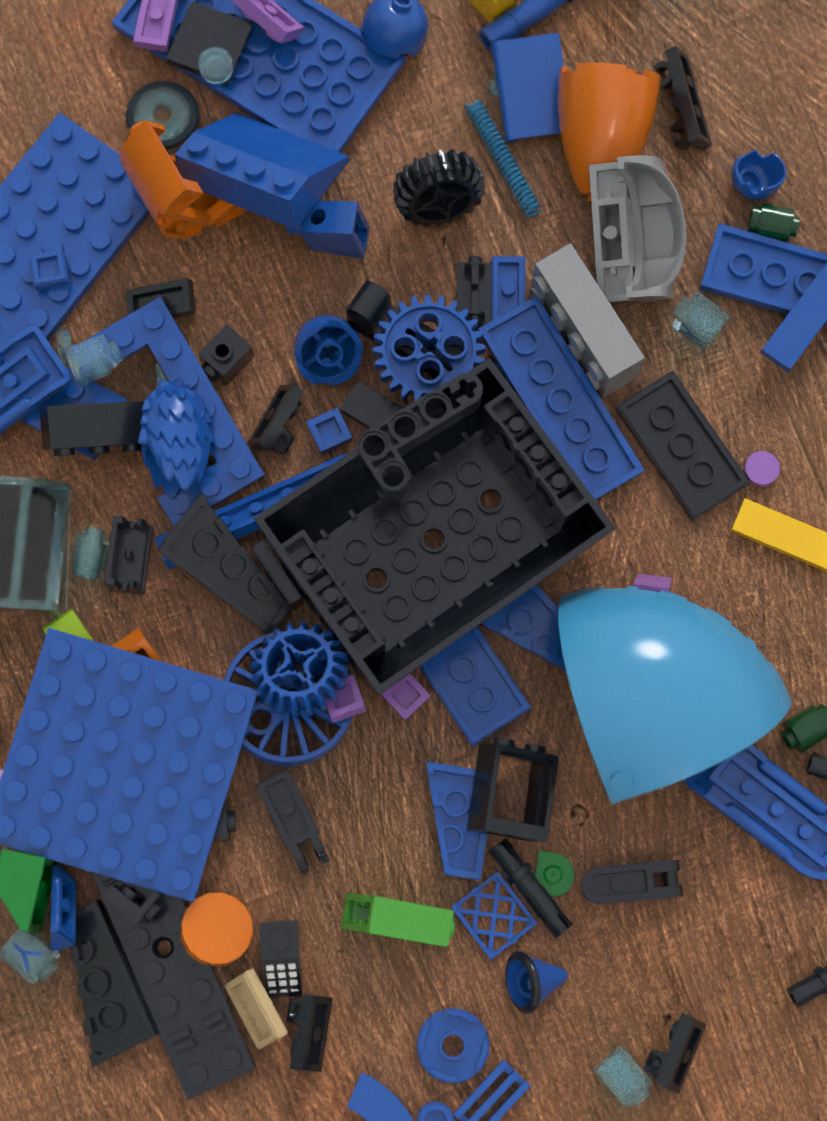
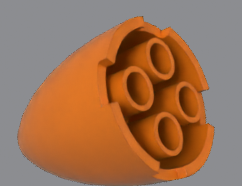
M576 63V70L568 71V67H560L558 119L561 141L572 178L580 194L587 196V202L591 203L589 165L617 162V157L640 156L642 154L652 127L658 102L661 76L658 73L644 70V75H639L636 70L627 68V65L613 63Z

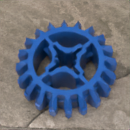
M304 621L301 622L299 629H295L293 624L288 622L286 632L281 633L279 629L274 628L275 638L273 640L263 637L262 642L266 648L255 649V656L258 660L251 662V668L255 672L251 679L254 686H258L256 692L259 698H266L265 703L267 707L272 709L277 706L278 713L283 716L290 709L292 716L296 718L299 717L301 710L305 709L307 715L312 717L313 707L319 706L321 710L326 711V699L337 702L338 696L334 690H345L346 684L341 678L348 677L349 675L348 667L345 666L348 663V657L346 653L342 652L343 645L339 640H334V634L330 630L323 632L321 625L317 623L309 630L307 622ZM297 648H311L306 651L297 650ZM285 655L284 663L276 669L277 673L273 675L276 664ZM294 660L299 667L303 666L307 678H304L301 672L297 673ZM327 664L323 677L315 684L316 675L323 670V665ZM295 687H300L304 689L303 691L298 692L288 691Z

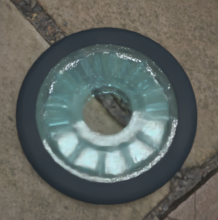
M170 81L152 82L140 88L130 99L126 111L127 126L130 129L134 124L144 120L161 124L165 127L166 132L159 139L166 150L173 149L182 145L195 132L199 122L198 104L194 96L185 87ZM161 108H166L172 112L171 118L166 122H157L153 118L155 112Z

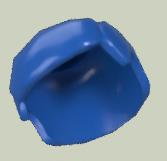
M753 150L738 157L731 169L733 187L737 192L751 200L759 201L770 198L778 191L787 177L786 165L776 153L763 156L757 150Z

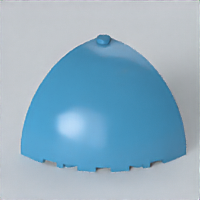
M627 586V588L604 589V587L584 589L560 597L558 623L567 676L585 737L611 804L681 781L730 758L771 731L785 717L791 707L792 699L782 678L773 664L769 663L758 650L756 643L749 637L746 638L738 629L733 627L729 620L709 608L705 609L687 601V598L674 593L641 590L634 586Z

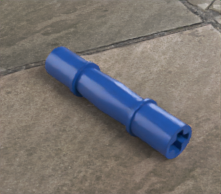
M524 0L513 10L507 9L503 15L479 30L480 39L487 50L492 53V42L523 36L525 34L524 30L549 16L564 3H571L574 0Z

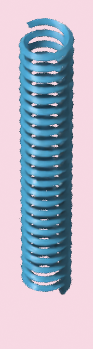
M477 100L468 108L466 103L464 109L467 110V114L472 119L474 127L477 128L479 136L482 137L484 144L487 145V149L492 154V158L497 163V167L502 172L507 185H510L509 189L512 190V194H515L514 198L517 199V203H520L519 207L522 208V212H525L524 216L532 217L539 214L541 210L527 214L537 209L541 203L537 202L538 198H534L533 189H529L528 180H524L523 172L519 171L520 167L517 166V162H514L513 154L509 153L508 145L504 144L505 140H502L503 136L500 135V131H497L498 127H495V122H492L493 118H489L490 114L487 113V109H484L483 101Z

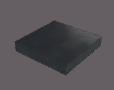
M191 1L166 57L167 64L229 86L253 33L254 24Z

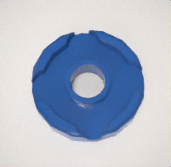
M447 1008L435 1012L424 1022L418 1033L417 1052L421 1064L431 1076L442 1082L459 1083L471 1079L482 1070L488 1058L490 1042L485 1027L475 1015L464 1009ZM455 1034L463 1040V1050L457 1056H449L443 1051L442 1043L448 1035Z

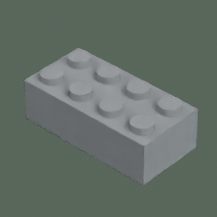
M570 243L535 263L531 284L532 289H530L532 298L538 296L576 360L585 370L589 381L601 397L604 398L637 379L645 357L573 245Z

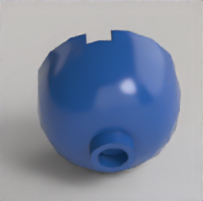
M373 0L365 11L360 31L361 35L364 32V35L367 37L366 44L369 48L380 55L392 59H400L401 54L411 53L410 57L416 56L423 49L429 22L425 9L418 0Z
M321 315L306 321L298 330L294 340V360L302 376L311 383L319 385L318 382L323 384L329 383L330 386L339 385L349 380L359 370L363 344L355 328L345 319L334 315Z

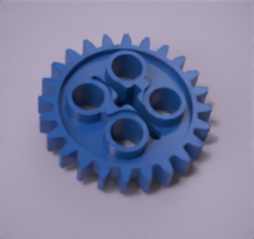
M426 294L424 303L419 304L415 296H412L411 307L408 308L400 301V313L397 314L394 311L388 310L387 317L390 323L385 321L379 322V329L384 334H374V342L381 345L373 348V356L380 357V359L374 362L375 370L385 369L380 375L381 382L392 380L389 392L393 393L400 388L402 390V401L406 400L410 394L414 396V401L454 377L469 372L485 361L482 357L477 356L484 354L486 351V345L478 343L483 340V331L473 332L478 326V320L466 321L469 309L466 308L458 313L456 311V300L447 307L444 305V296L442 295L437 303H432L430 295ZM430 321L435 323L438 328L434 332L427 333L422 331L419 326L424 322ZM411 330L415 334L416 338H414L410 334H406V331ZM456 344L463 349V352L457 356L447 354L444 349L448 345ZM403 345L409 346L414 350L408 357H401L395 351ZM423 346L428 350L435 347V355L430 351L423 354ZM440 361H442L445 365L452 367L453 370L447 371ZM432 368L439 373V376L434 380H426L420 374L423 370Z

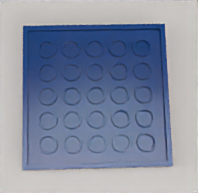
M48 628L0 779V845L194 902L258 695L256 690Z

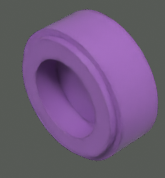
M758 451L749 456L744 464L743 472L751 482V485L767 487L778 477L780 465L773 454L766 451Z

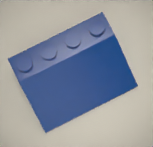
M234 113L193 132L175 153L178 171L182 178L197 182L204 193L292 229H296L350 161L349 156L239 113Z

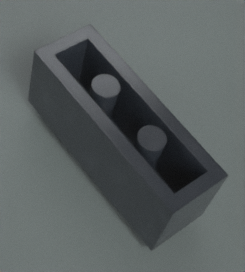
M145 401L46 406L39 408L43 450H53L54 456L75 455V448H88V454L110 453L109 446L121 445L123 452L142 451V444L138 443L141 431L139 423L143 415L141 409Z

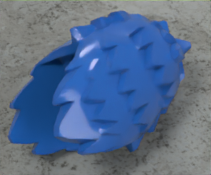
M178 378L171 383L160 380L158 388L148 395L141 409L143 415L139 423L141 431L138 443L142 444L143 462L147 468L149 467L154 486L159 488L161 485L169 498H174L179 488L186 491L194 479L197 482L201 481L208 463L210 444L214 443V437L209 427L211 420L206 413L207 408L198 396V393L190 390L189 385L183 382L182 378Z

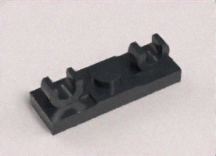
M674 46L665 50L667 61H660L654 65V69L659 73L668 70V76L660 81V87L663 89L673 87L672 103L677 113L682 114L684 121L673 123L670 126V130L675 134L684 131V137L674 142L675 147L685 150L694 145L702 151L712 147L695 79L688 55Z

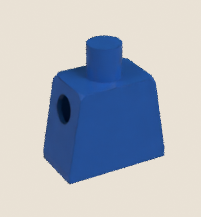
M318 201L296 229L286 226V231L288 234L302 235L308 247L313 251L364 259L370 226L358 202Z

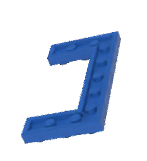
M158 297L71 348V351L86 377L92 380L149 346L170 383L178 378H182L183 382L189 385V389L197 392L207 408L206 413L211 420L209 427L214 437V443L210 444V451L217 463L205 469L200 482L194 479L186 491L179 488L174 498H169L166 493L157 497L172 525L175 526L199 494L204 496L209 503L208 505L212 508L264 478L265 474L163 299Z

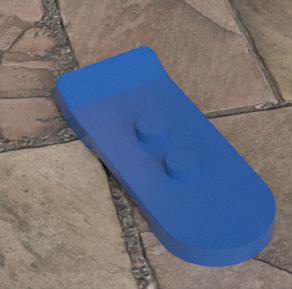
M35 325L27 327L0 345V435L71 383L70 372L44 334Z
M751 744L730 758L685 779V783L692 792L707 801L800 875L816 880L827 879V804L770 761L755 746Z

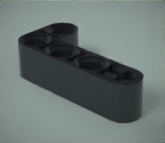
M365 281L346 309L347 322L357 332L374 342V334H384L379 329V322L385 321L390 323L387 311L391 310L397 314L400 312L397 307L391 304L390 295L382 287L371 281ZM424 323L419 326L422 331L427 333L435 331ZM411 330L406 331V334H410L411 336L416 338L415 334ZM456 344L448 345L444 349L447 354L457 356L463 352V349ZM403 345L398 347L395 352L401 357H408L414 350L409 346ZM423 346V354L430 351L435 355V347L428 350ZM440 361L447 371L453 370L452 367H449L445 365L442 361ZM428 368L423 370V372L435 379L439 376L435 369Z
M463 373L454 377L360 435L357 445L359 460L384 497L398 499L403 497L409 489V470L401 458L402 455L474 413L479 408L482 401L483 385L477 376L471 373ZM464 389L467 393L473 391L472 398L469 399L466 395L460 397V390ZM454 401H455V409H453V407H452V403H453ZM432 406H439L445 411V415L441 418L433 419L426 414V410ZM408 424L414 428L415 432L409 437H401L396 434L395 430L400 425ZM370 443L381 444L384 448L383 452L377 456L368 455L364 449ZM391 472L398 473L403 477L402 483L397 486H389L383 479Z

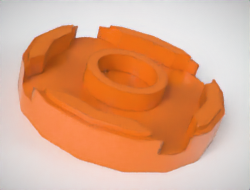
M222 892L207 893L196 898L183 913L180 924V940L186 952L197 962L204 965L226 966L238 960L249 947L253 935L252 918L246 906L235 897Z

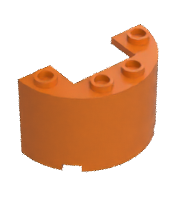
M144 120L134 124L129 129L130 135L120 151V163L160 232L165 237L184 239L198 236L203 233L202 229L204 227H211L214 224L218 228L247 211L204 193L197 182L182 178L178 171L175 155H169L159 139L166 132L163 125Z

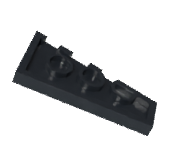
M199 494L156 551L266 635L273 633L274 628L278 627L291 609V606L265 573L261 572L253 562L246 549L234 538L227 525L208 505L209 503L204 496Z
M95 900L76 910L75 946H71L70 950L72 961L76 964L79 979V983H77L79 998H82L86 1017L83 1021L86 1036L89 1035L92 1053L89 1054L91 1066L94 1067L160 1034L102 901Z

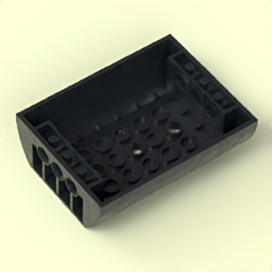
M490 358L467 372L477 376L483 385L482 401L479 408L474 413L401 456L409 470V489L403 497L388 499L379 492L358 457V448H356L254 517L262 536L283 570L324 628L333 632L334 640L341 642L343 645L342 652L347 654L348 662L361 680L377 696L616 529ZM464 389L460 390V397L466 395L469 399L472 398L473 391L467 393ZM455 401L452 403L453 409H455ZM432 406L426 410V414L433 419H438L445 415V411L439 406ZM403 424L398 426L395 432L398 436L409 437L415 430L412 426ZM370 443L364 449L370 456L380 455L384 450L382 445L378 443ZM391 472L384 477L383 481L389 486H397L402 483L403 477L398 473ZM493 492L497 494L501 501L500 505L495 509L485 508L480 500L485 493ZM437 531L442 534L444 538L442 546L436 549L426 546L424 537L427 533ZM372 571H382L386 575L387 581L383 587L372 588L368 585L366 579Z

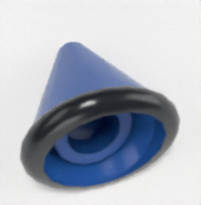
M522 951L512 953L506 963L505 980L508 994L514 1006L524 1014L534 1012L568 978V973L565 969L531 957Z

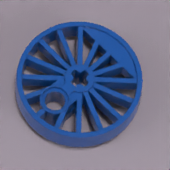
M274 633L261 636L244 647L232 661L224 680L231 682L235 674L253 684L251 679L253 674L240 668L239 665L247 656L252 661L258 660L255 656V649L264 646L262 642L263 637L273 640L275 638ZM302 648V649H303L304 651H306V650H309V649H311V648ZM281 660L276 664V669L282 665ZM327 664L323 665V670L316 675L315 681L324 675ZM302 666L299 672H301L304 677L306 674ZM295 687L288 691L298 692L303 691L304 689L300 687ZM257 695L256 699H260V701L255 703L251 718L257 713H265L270 717L271 724L266 729L259 730L252 726L250 718L241 748L255 759L270 765L281 767L306 765L326 756L339 745L348 732L354 716L346 718L344 722L340 720L332 723L329 714L313 707V716L339 729L336 735L329 741L307 715L305 709L301 710L298 718L292 716L290 709L283 716L278 713L277 706L272 709L267 707L265 703L266 698L262 699ZM299 718L323 745L321 748L309 753ZM290 721H292L302 753L300 756L286 757ZM282 727L279 756L264 752L273 734ZM251 735L253 738L262 739L259 747L256 748L245 738Z

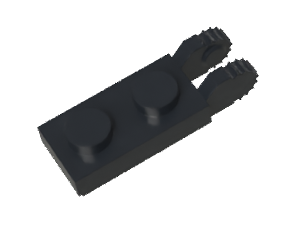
M286 769L256 784L287 850H291L302 874L310 870L309 863L306 857L302 855L298 845L309 839L312 841L319 861L323 864L329 862L330 859L318 837L320 833L289 770Z

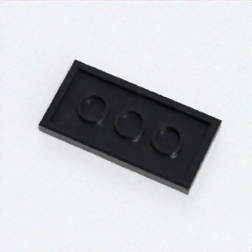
M674 371L669 372L615 407L616 412L691 521L697 519L751 483Z

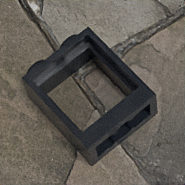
M494 738L493 743L479 744L467 830L528 842H547L559 756L545 753L546 747L525 744L524 749L515 747L516 741L505 738ZM500 757L532 764L524 823L492 817Z

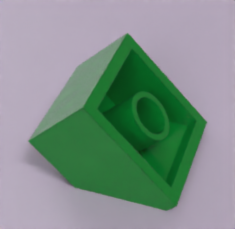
M2 849L0 855V897L20 930L42 933L52 890L53 866L58 865V862L46 857Z

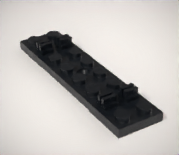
M91 872L101 897L111 885L116 884L121 888L125 883L141 896L138 902L143 905L154 891ZM163 893L159 900L163 906L150 922L144 919L142 923L135 924L102 897L187 1100L256 1068L212 965H204L193 959L186 952L180 940L181 919L187 909L184 899ZM164 940L171 944V951L167 955H162L158 952V944Z

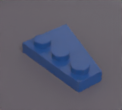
M537 585L480 624L567 673L559 634L558 607Z
M426 761L444 875L480 881L487 834L467 830L476 769Z

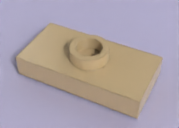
M254 968L242 973L224 985L258 1050L288 1034Z

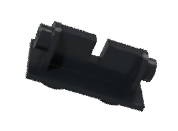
M470 256L467 263H457V312L459 313L468 308L469 315L466 321L477 319L478 326L476 329L491 322V263H483L480 256Z

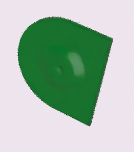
M539 850L535 877L551 897L563 895L571 888L574 882L575 874L571 862L563 855Z

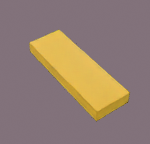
M744 498L730 532L827 572V532Z

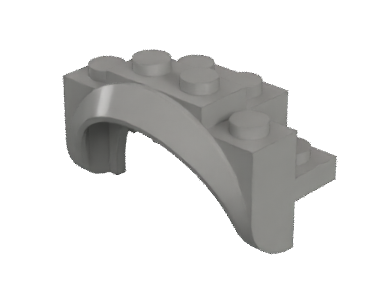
M640 155L617 157V162L589 165L598 286L609 303L627 301L651 302L674 299L673 283L681 269L685 255L686 225L682 204L674 184L665 171V162L656 156Z

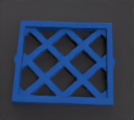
M498 871L478 887H474L469 894L451 907L490 960L511 944H515L517 939L538 924ZM490 881L496 882L494 895L481 893L482 888ZM500 883L511 897L499 896ZM471 896L476 897L475 910L461 909L463 902ZM481 898L494 899L492 913L479 911ZM498 900L511 902L510 915L497 913ZM516 903L527 917L515 916ZM461 913L474 915L473 927L470 926ZM478 916L492 917L490 931L477 929ZM496 918L509 920L508 933L495 932ZM514 921L527 922V927L519 934H512ZM477 934L489 935L488 948ZM494 936L507 938V943L498 950L492 949Z

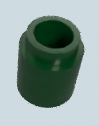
M762 203V206L753 205L748 232L788 242L789 237H796L800 217L794 216L795 209Z
M820 704L817 707L811 705L782 722L784 730L780 734L790 750L796 748L797 751L802 753L827 738V707Z

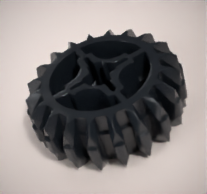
M439 149L436 154L431 155L426 152V156L421 159L414 157L413 164L403 165V172L396 174L397 181L393 183L394 201L400 214L403 215L405 221H412L414 226L422 223L425 228L431 224H436L438 228L442 223L448 222L452 224V221L457 218L463 220L464 214L473 213L474 206L481 204V197L485 195L484 176L474 157H468L465 152L457 154L454 149L449 150L447 153H443Z

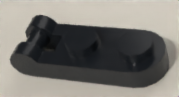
M679 860L593 868L584 874L581 880V891L588 901L595 904L683 896L682 885H678L677 871H680ZM653 873L663 874L664 887L654 886Z

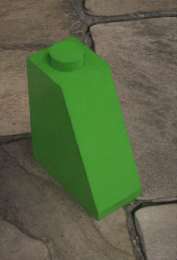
M346 893L340 929L448 947L449 940L452 938L455 929L453 920L454 910L372 895Z

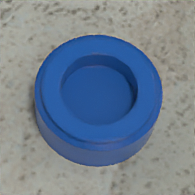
M432 1101L420 1109L417 1121H454V1116L446 1104Z

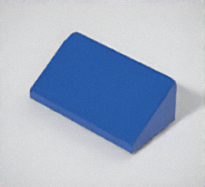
M58 865L53 866L52 951L75 946L77 880Z

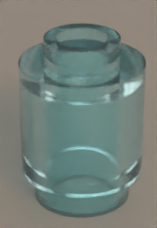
M85 527L84 532L76 533L70 566L73 567V576L89 580H100L101 573L105 572L110 538L105 537L104 530Z

